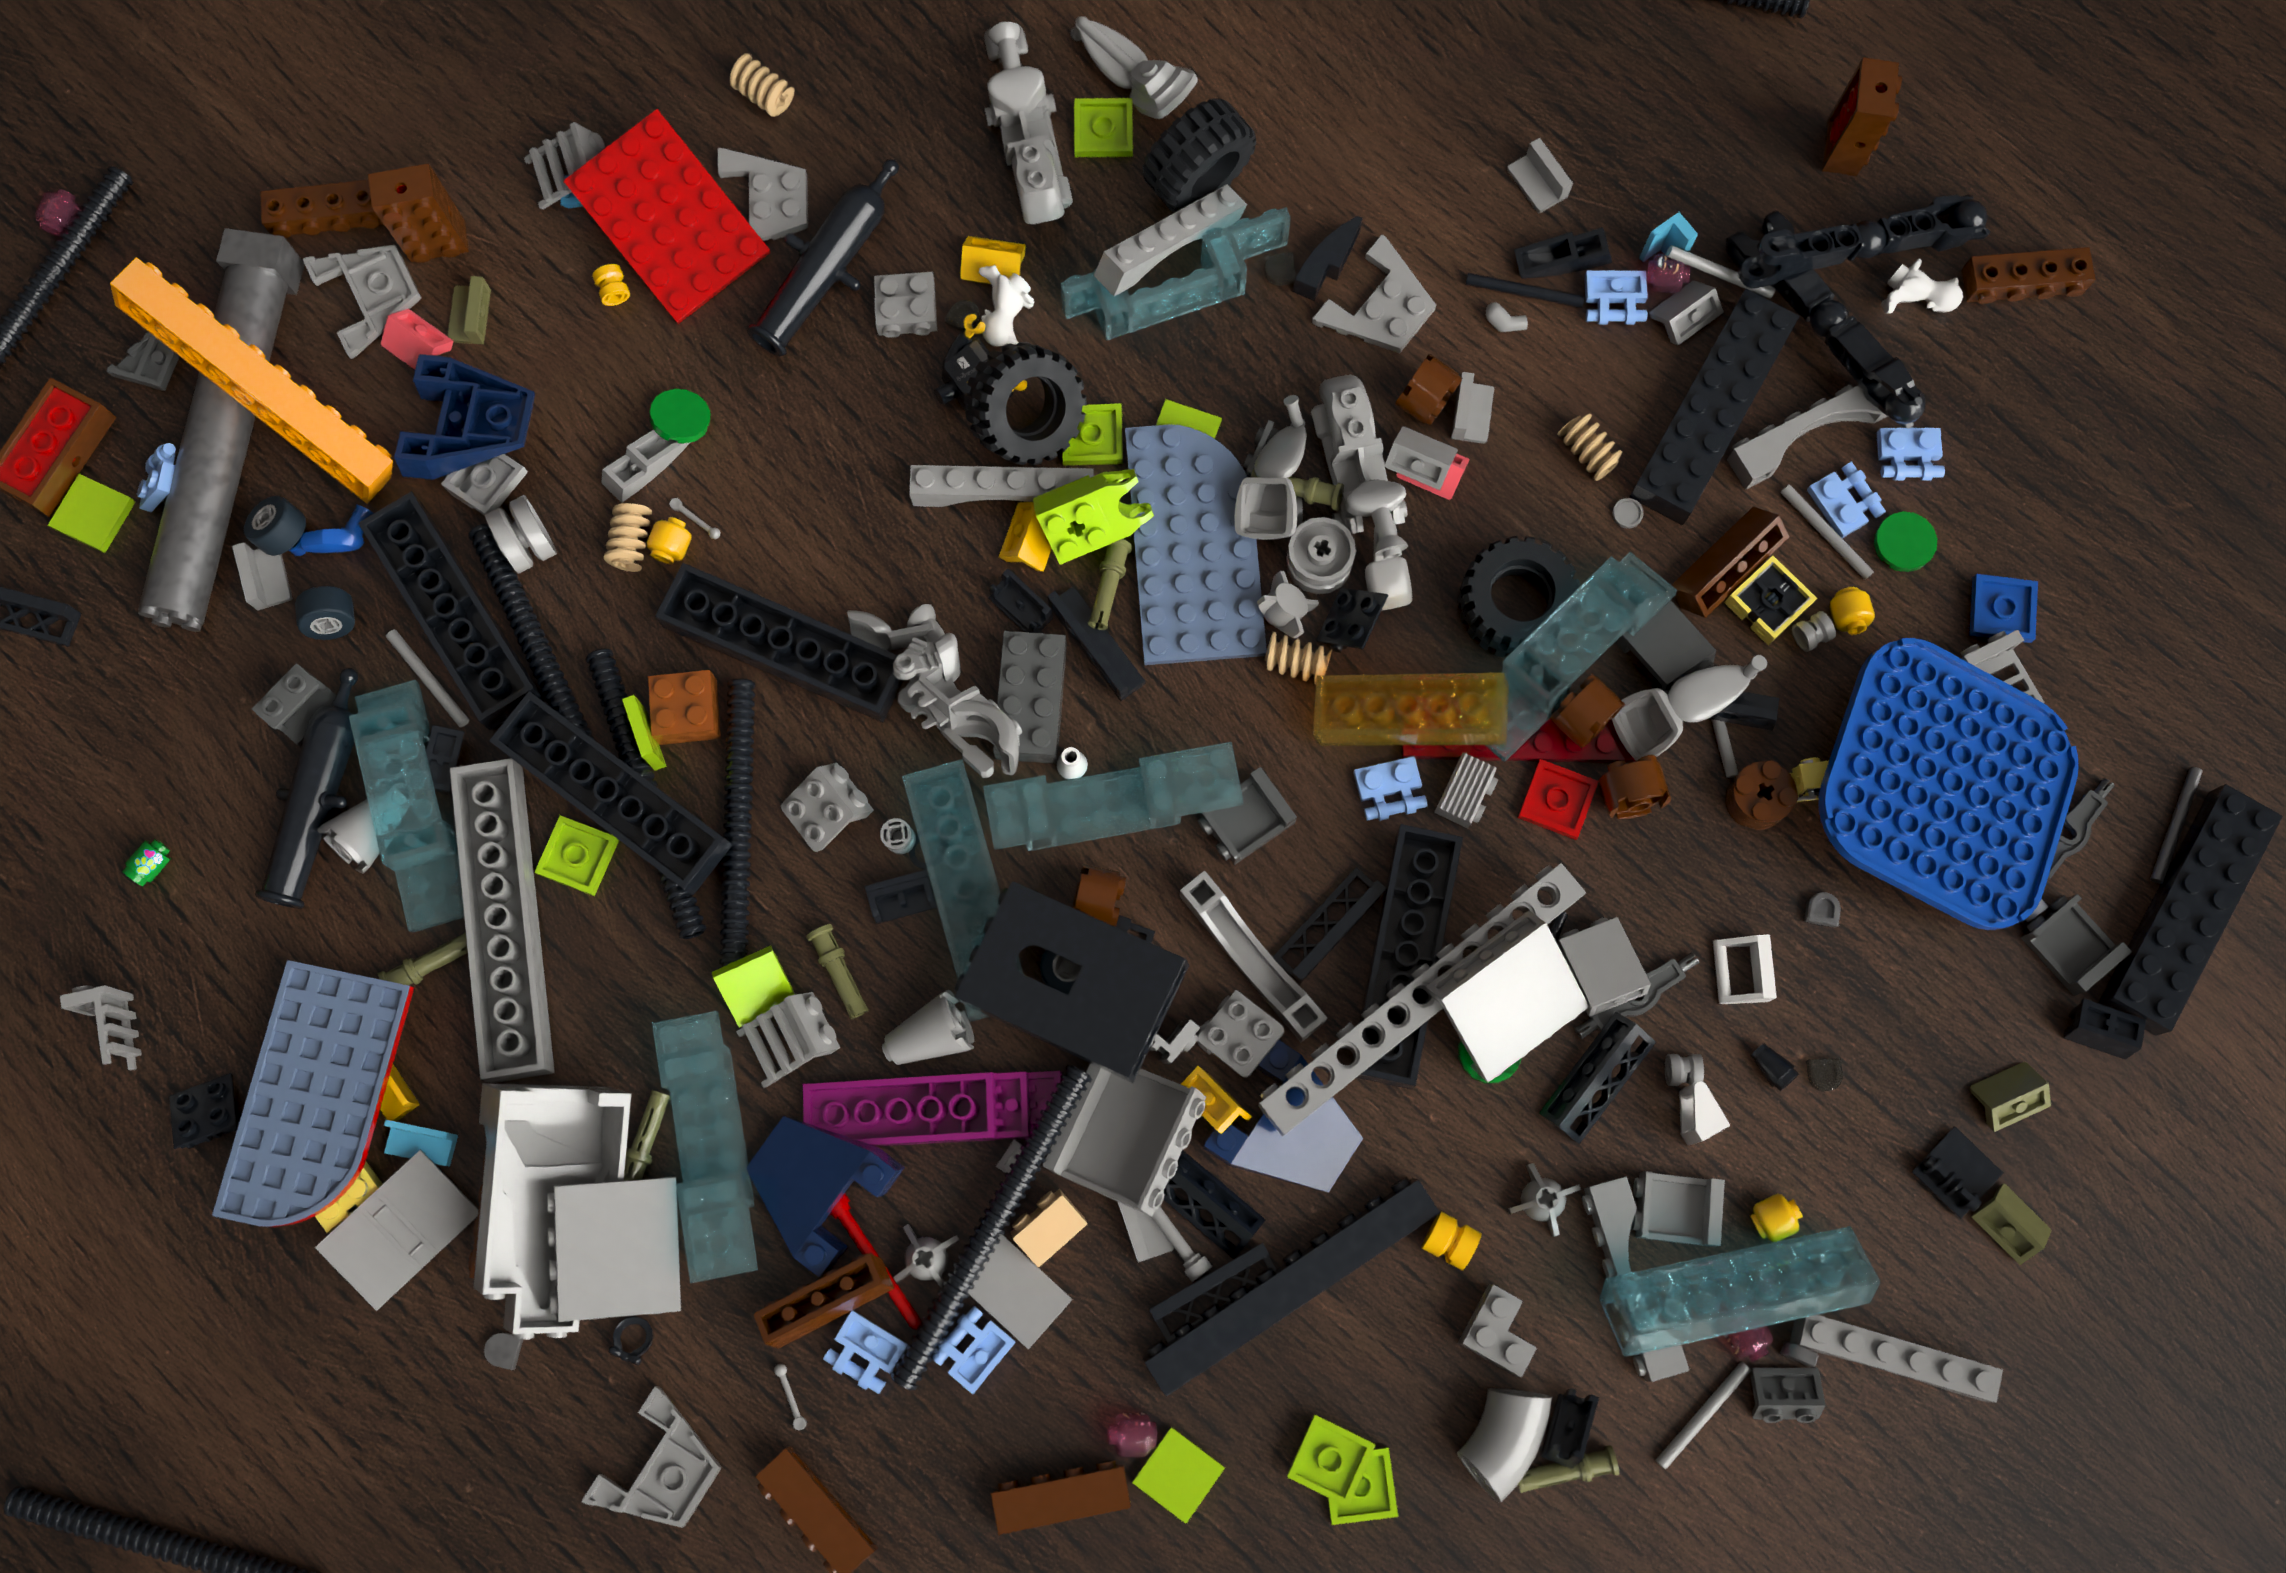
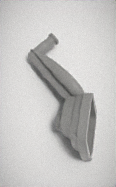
M1083 16L1076 19L1075 27L1072 28L1070 33L1072 39L1083 41L1090 57L1109 80L1119 87L1132 89L1130 98H1132L1134 107L1142 114L1156 119L1164 118L1188 96L1198 82L1195 72L1190 69L1172 66L1167 61L1148 60L1139 47L1117 31L1095 21H1089Z
M1296 395L1287 396L1283 401L1289 413L1291 426L1277 432L1263 447L1254 465L1257 477H1246L1241 482L1237 493L1234 515L1235 531L1241 536L1271 540L1290 537L1296 532V495L1293 484L1288 477L1295 473L1299 467L1306 445L1305 420L1302 418L1298 404L1299 399Z
M1756 655L1744 667L1739 665H1721L1695 671L1677 680L1670 688L1668 694L1660 688H1653L1637 692L1622 699L1621 701L1625 703V706L1612 719L1619 739L1636 761L1648 755L1659 756L1674 744L1681 735L1683 721L1692 723L1706 720L1722 711L1737 699L1747 688L1750 680L1754 679L1759 671L1766 668V658L1762 655Z

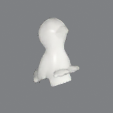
M1918 258L1909 268L1902 264L1890 278L1887 284L1894 290L1888 294L1887 299L1882 301L1881 307L1885 314L1892 313L1900 302L1926 300L1928 303L1927 308H1932L1933 311L1950 312L1960 305L1963 298L1962 290L1958 286L1959 281L1957 277L1948 281H1934L1930 279L1924 272L1918 270L1922 261Z
M995 265L981 267L979 274L988 279L993 287L992 300L995 308L993 313L985 309V315L981 316L982 322L985 323V330L982 332L983 337L992 346H1003L1009 343L1016 345L1018 341L1013 330V320L1023 306L1028 309L1033 307L1034 299L1028 294L1031 288L1016 273H1013L1008 279L1005 275L999 273Z

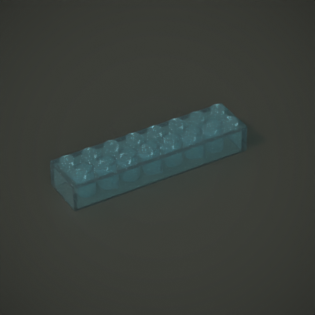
M963 759L902 776L957 979L962 974H966L971 964L969 963L971 952L976 945L980 946L985 936L983 933L985 924L991 916H995L999 908L998 899L1001 894ZM1018 956L1017 967L1018 970L1023 974V970ZM965 1005L967 1016L971 1022L990 1017Z
M1849 1226L1609 1277L1605 1280L1599 1300L1623 1355L1627 1357L1871 1303L1881 1281L1853 1229Z

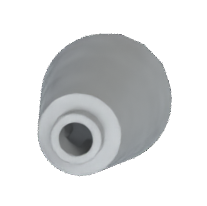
M385 788L322 824L317 831L319 833H327L328 835L323 838L325 842L346 863L349 864L354 860L359 864L355 870L364 874L409 811L406 806L409 801L399 790L394 789L391 791Z
M946 990L940 993L885 1036L882 1050L888 1061H894L895 1064L900 1065L966 1052L974 1048L971 1043L975 1042L969 1019L965 1011L960 1012L954 1004L959 1001L954 997L955 995L952 991Z

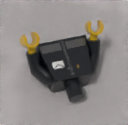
M970 314L965 318L964 327L966 330L959 333L942 363V380L944 384L934 389L935 396L942 405L956 398L962 408L968 410L969 405L964 403L965 393H970L971 387L967 385L970 376L975 378L978 373L975 367L980 361L986 363L989 360L987 358V354L990 353L978 337L973 338L974 334H980L985 330V323L982 321L978 323L976 328H972V323L976 320L977 315ZM1023 380L1013 390H1025L1027 388V381Z

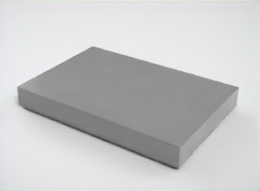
M1000 1234V1243H995V1252L989 1254V1262L983 1264L985 1267L984 1271H979L978 1275L980 1278L979 1280H974L973 1284L975 1287L974 1289H969L968 1293L1027 1349H1030L1073 1299L1004 1235Z

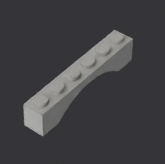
M1227 184L1104 251L1094 276L1113 296H1116L1134 286L1154 266L1182 246L1201 238L1211 237L1217 239L1235 229L1247 204Z
M1848 385L1835 394L1836 397L1828 401L1826 398L1818 400L1809 407V411L1803 414L1800 411L1791 414L1784 420V424L1778 427L1772 424L1758 433V437L1749 440V438L1740 440L1732 447L1733 451L1727 461L1746 490L1771 477L1779 467L1786 449L1806 432L1824 424L1840 421H1860L1874 424L1888 416L1865 398L1860 385L1854 388L1852 385Z
M911 465L909 494L913 506L945 507L952 504L980 500L1033 502V498L1087 475L1093 477L1094 472L1093 469Z
M1205 871L1180 890L1182 901L1300 1043L1326 1022L1327 1017L1263 947L1241 919L1225 894Z
M1627 1176L1584 1188L1585 1195L1582 1196L1583 1206L1587 1215L1592 1214L1595 1227L1592 1228V1234L1596 1245L1603 1248L1606 1258L1602 1260L1603 1269L1607 1278H1612L1616 1289L1615 1292H1612L1613 1300L1617 1310L1623 1311L1626 1324H1623V1331L1629 1344L1633 1343L1637 1355L1633 1357L1637 1374L1640 1377L1643 1376L1645 1381L1653 1382L1690 1371L1680 1339L1667 1330L1650 1313L1640 1298L1632 1278L1629 1265L1628 1240L1631 1223L1637 1207Z
M1796 1312L1790 1338L1791 1343L1821 1354L1908 1377L1976 1400L1997 1403L2003 1373L2002 1369L1810 1312Z

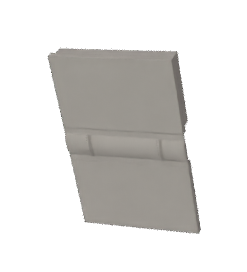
M419 1150L315 1248L377 1311L478 1216L479 1209L422 1150Z

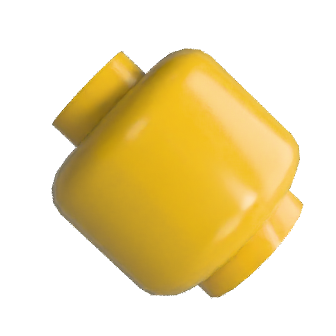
M674 517L655 522L647 540V548L651 551L650 556L670 565L674 561L683 560L691 542V533L685 529L686 524Z
M1847 587L1839 590L1830 602V612L1834 626L1839 631L1848 632L1850 635H1857L1866 631L1867 626L1874 620L1875 613L1870 596L1867 592L1859 590L1857 587Z
M1775 1194L1754 1205V1214L1750 1215L1762 1239L1768 1238L1771 1242L1775 1243L1799 1231L1797 1219L1803 1216L1794 1199L1787 1201L1782 1194Z

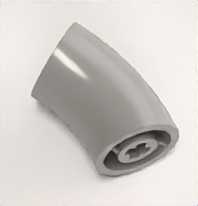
M1488 1389L1481 1419L1471 1437L1457 1454L1472 1477L1497 1502L1501 1503L1515 1489L1533 1462L1544 1437L1552 1397L1522 1390Z

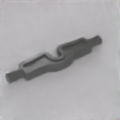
M2103 778L2094 791L2086 792L2067 813L2064 826L2071 833L2072 839L2069 840L2060 836L2048 879L2054 875L2067 857L2079 852L2087 844L2091 835V825L2108 804L2104 798L2115 786L2113 782L2109 783V779Z
M1691 952L1678 962L1672 959L1661 967L1647 973L1646 975L1651 986L1648 994L1643 995L1641 1001L1633 999L1589 1017L1590 1019L1574 1028L1576 1034L1586 1027L1588 1028L1580 1033L1578 1037L1584 1039V1037L1595 1030L1601 1032L1615 1012L1624 1017H1635L1650 1010L1658 1002L1661 993L1686 977L1684 972L1700 963L1698 958L1686 964L1696 955Z

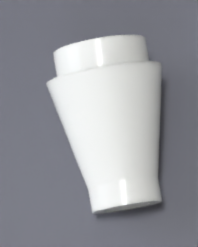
M1066 748L1057 760V770L1065 779H1078L1087 770V759L1076 748ZM1068 758H1076V760L1071 763L1066 761Z

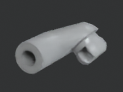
M1496 302L1490 303L1486 307L1487 320L1499 332L1527 330L1528 321L1526 315L1510 316Z

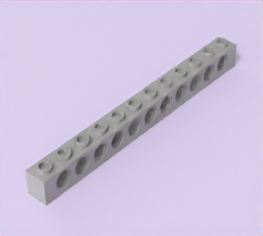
M1560 863L1554 869L1550 864L1535 876L1538 880L1537 883L1530 888L1524 884L1510 896L1514 901L1504 908L1500 903L1486 915L1489 919L1488 922L1480 928L1475 923L1461 935L1464 941L1458 946L1454 947L1450 943L1436 954L1440 960L1429 967L1425 963L1411 975L1415 980L1404 987L1400 983L1386 995L1390 999L1381 1007L1377 1003L1373 1004L1361 1014L1365 1020L1356 1027L1350 1023L1336 1034L1340 1040L1329 1047L1327 1043H1324L1311 1054L1314 1059L1306 1067L1299 1063L1285 1075L1289 1080L1281 1087L1274 1083L1260 1094L1263 1101L1259 1103L1258 1107L1283 1137L1443 1009L1442 1005L1430 995L1426 986L1438 978V970H1449L1463 960V950L1471 949L1475 951L1489 940L1488 930L1494 929L1500 932L1513 923L1512 913L1514 910H1521L1524 913L1530 911L1548 925L1585 895V890L1564 865ZM1543 890L1550 894L1552 898L1550 905H1544L1539 902L1537 898L1538 891ZM1420 988L1427 992L1429 996L1427 1004L1421 1005L1414 1001L1412 995L1414 989ZM1396 1008L1403 1013L1404 1021L1402 1024L1395 1025L1389 1021L1387 1017L1389 1009ZM1371 1028L1378 1033L1379 1041L1377 1044L1369 1045L1363 1040L1362 1032L1364 1029ZM1341 1048L1349 1049L1354 1056L1353 1063L1350 1065L1341 1064L1337 1059V1051ZM1321 1068L1327 1072L1329 1079L1326 1085L1320 1086L1312 1081L1311 1073L1314 1069ZM1292 1088L1298 1089L1303 1095L1302 1104L1299 1106L1290 1105L1286 1100L1287 1090Z

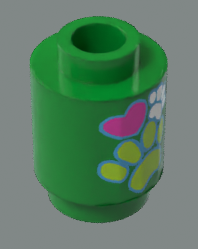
M154 839L152 842L144 840L125 862L126 867L122 872L132 881L143 887L147 882H152L170 862L171 857L167 854L171 850L157 839Z

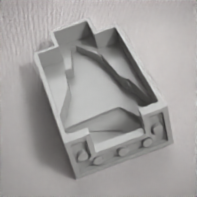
M482 1084L479 1123L484 1125L487 1144L474 1289L484 1294L485 1299H504L506 1294L503 1328L514 1334V1338L532 1339L536 1333H547L546 1336L551 1338L567 1337V1332L579 1331V1320L558 1322L557 1314H551L550 1294H556V1280H550L549 1260H555V1246L549 1247L548 1227L554 1226V1213H548L547 1193H553V1185L562 1186L624 1181L631 1093L608 1086Z

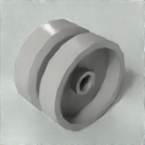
M525 495L510 502L509 508L515 520L514 522L506 511L501 508L485 514L494 540L502 554L508 559L518 574L533 567V559L528 547L542 561L557 554L547 530Z
M1326 517L1311 518L1297 527L1295 534L1291 536L1286 556L1287 572L1294 584L1306 592L1325 594L1333 592L1345 583L1349 578L1356 553L1355 541L1348 528L1339 521Z

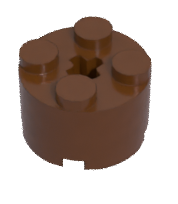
M1429 353L1395 402V405L1423 424L1426 423L1431 426L1463 378L1455 370Z
M1592 673L1580 685V689L1576 693L1571 692L1561 702V707L1553 713L1550 719L1576 745L1582 748L1605 728V725L1621 711L1625 703Z
M1655 755L1644 756L1638 759L1637 762L1626 764L1625 761L1613 762L1607 766L1608 772L1599 779L1611 818L1615 814L1621 820L1641 817L1652 813L1650 807L1659 804L1661 809L1671 802L1661 764L1657 761Z
M1776 761L1752 763L1730 781L1725 797L1726 808L1730 816L1738 824L1754 828V830L1768 829L1785 818L1794 808L1798 800L1796 783L1791 774ZM1757 793H1762L1764 797L1759 798Z
M1083 864L1080 871L1082 874L1081 880L1077 883L1072 908L1116 927L1120 908L1114 906L1115 901L1120 900V896L1123 895L1126 877L1120 876L1118 871Z

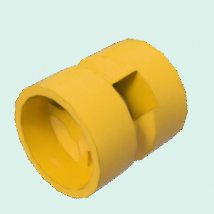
M1440 1211L1433 1221L1421 1249L1436 1257L1445 1255L1447 1263L1463 1271L1471 1260L1482 1233L1468 1225L1460 1228L1457 1224V1219Z

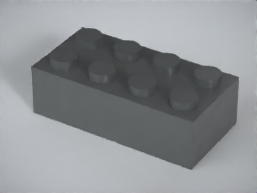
M1004 631L997 705L1009 718H1013L1022 729V734L1019 735L1018 761L1057 764L1067 650L1066 635ZM994 745L993 752L995 759L1001 760L1000 752Z

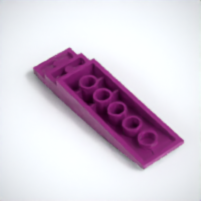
M987 1072L803 1084V1121L873 1146L1025 1139L1026 1136H1031V1127H1036V1118H1041L1042 1114L1040 1111L1047 1108L1046 1101H1051V1092H1056V1083H1061L1062 1078L1060 1076L1062 1072Z

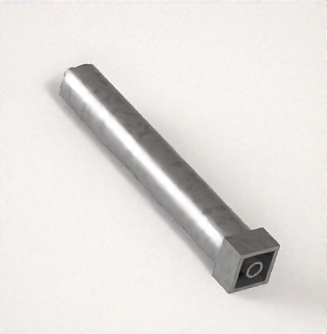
M225 228L217 257V262L225 270V275L214 319L221 325L228 324L234 328L240 335V340L248 346L253 344L265 354L266 357L264 359L269 362L286 294L297 295L305 264L284 236ZM200 372L176 461L170 493L166 499L138 608V614L152 618L151 623L169 628L173 623L194 632H200L204 624L256 417Z

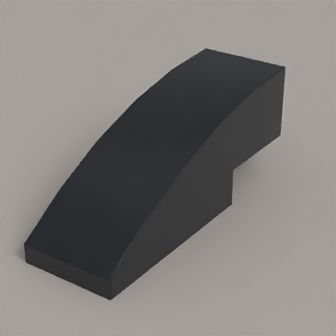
M1356 216L1344 223L1314 249L1295 278L1294 293L1315 301L1326 276L1336 281L1338 280L1361 231L1362 217Z
M1603 227L1576 236L1569 232L1514 250L1521 279L1574 273L1613 263Z

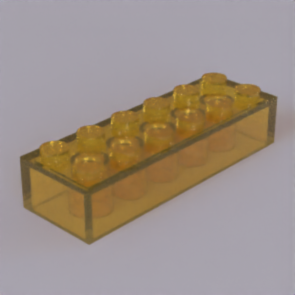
M1504 673L1317 676L1313 736L1321 746L1507 745L1509 683Z

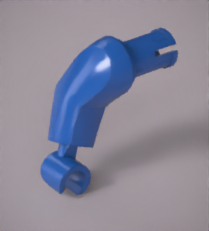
M356 505L344 528L305 532L297 542L298 544L288 551L295 556H302L306 552L343 553L358 550L365 543L362 537L364 532L358 523L374 513L363 506Z

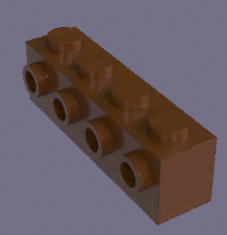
M368 179L260 191L261 222L271 235L288 238L295 234L317 235L323 231L335 230L345 232L350 228H377L379 225H384L372 208Z
M2090 247L1972 256L1961 269L1967 302L1979 301L1980 304H1988L2001 299L2015 302L2026 297L2048 299L2055 295L2067 294L2068 297H2076L2084 294L2096 280Z
M1753 506L1670 586L1680 608L1704 618L1716 609L1789 538L1780 516Z
M870 1253L862 1254L854 1258L850 1264L825 1273L821 1279L796 1288L792 1294L767 1303L763 1309L753 1315L764 1344L781 1348L893 1290L894 1286L883 1260Z
M791 1446L785 1448L755 1476L760 1482L757 1487L763 1496L769 1501L774 1498L782 1508L779 1511L782 1518L790 1526L796 1524L804 1533L801 1539L812 1552L818 1550L826 1559L823 1565L829 1573H852L878 1549Z
M1116 1460L1097 1463V1470L1084 1472L1083 1467L1063 1470L1064 1477L1051 1479L1050 1473L1030 1477V1484L1018 1486L1017 1480L999 1483L998 1490L991 1493L998 1535L1131 1508L1124 1464L1117 1466Z

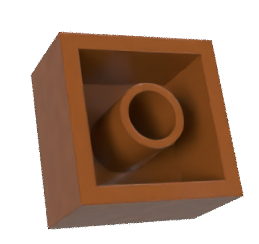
M710 670L648 676L651 735L659 745L721 739L717 679Z

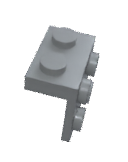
M838 763L816 767L781 805L784 814L815 852L822 851L850 822L867 818L874 811L868 803L866 795L856 788L849 779L848 772L839 766Z
M1235 990L1231 996H1227L1220 1003L1217 1009L1218 1012L1213 1019L1206 1021L1199 1029L1197 1043L1209 1055L1213 1053L1239 1075L1248 1077L1284 1034V1028L1243 994Z

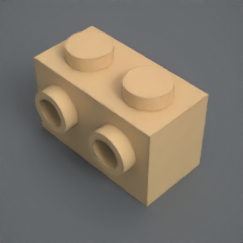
M1060 1189L1055 1193L1052 1191L1046 1193L1037 1202L1039 1207L1030 1215L1027 1213L1021 1215L1013 1223L1012 1227L1014 1229L1010 1232L1012 1239L1038 1268L1088 1224L1085 1217Z

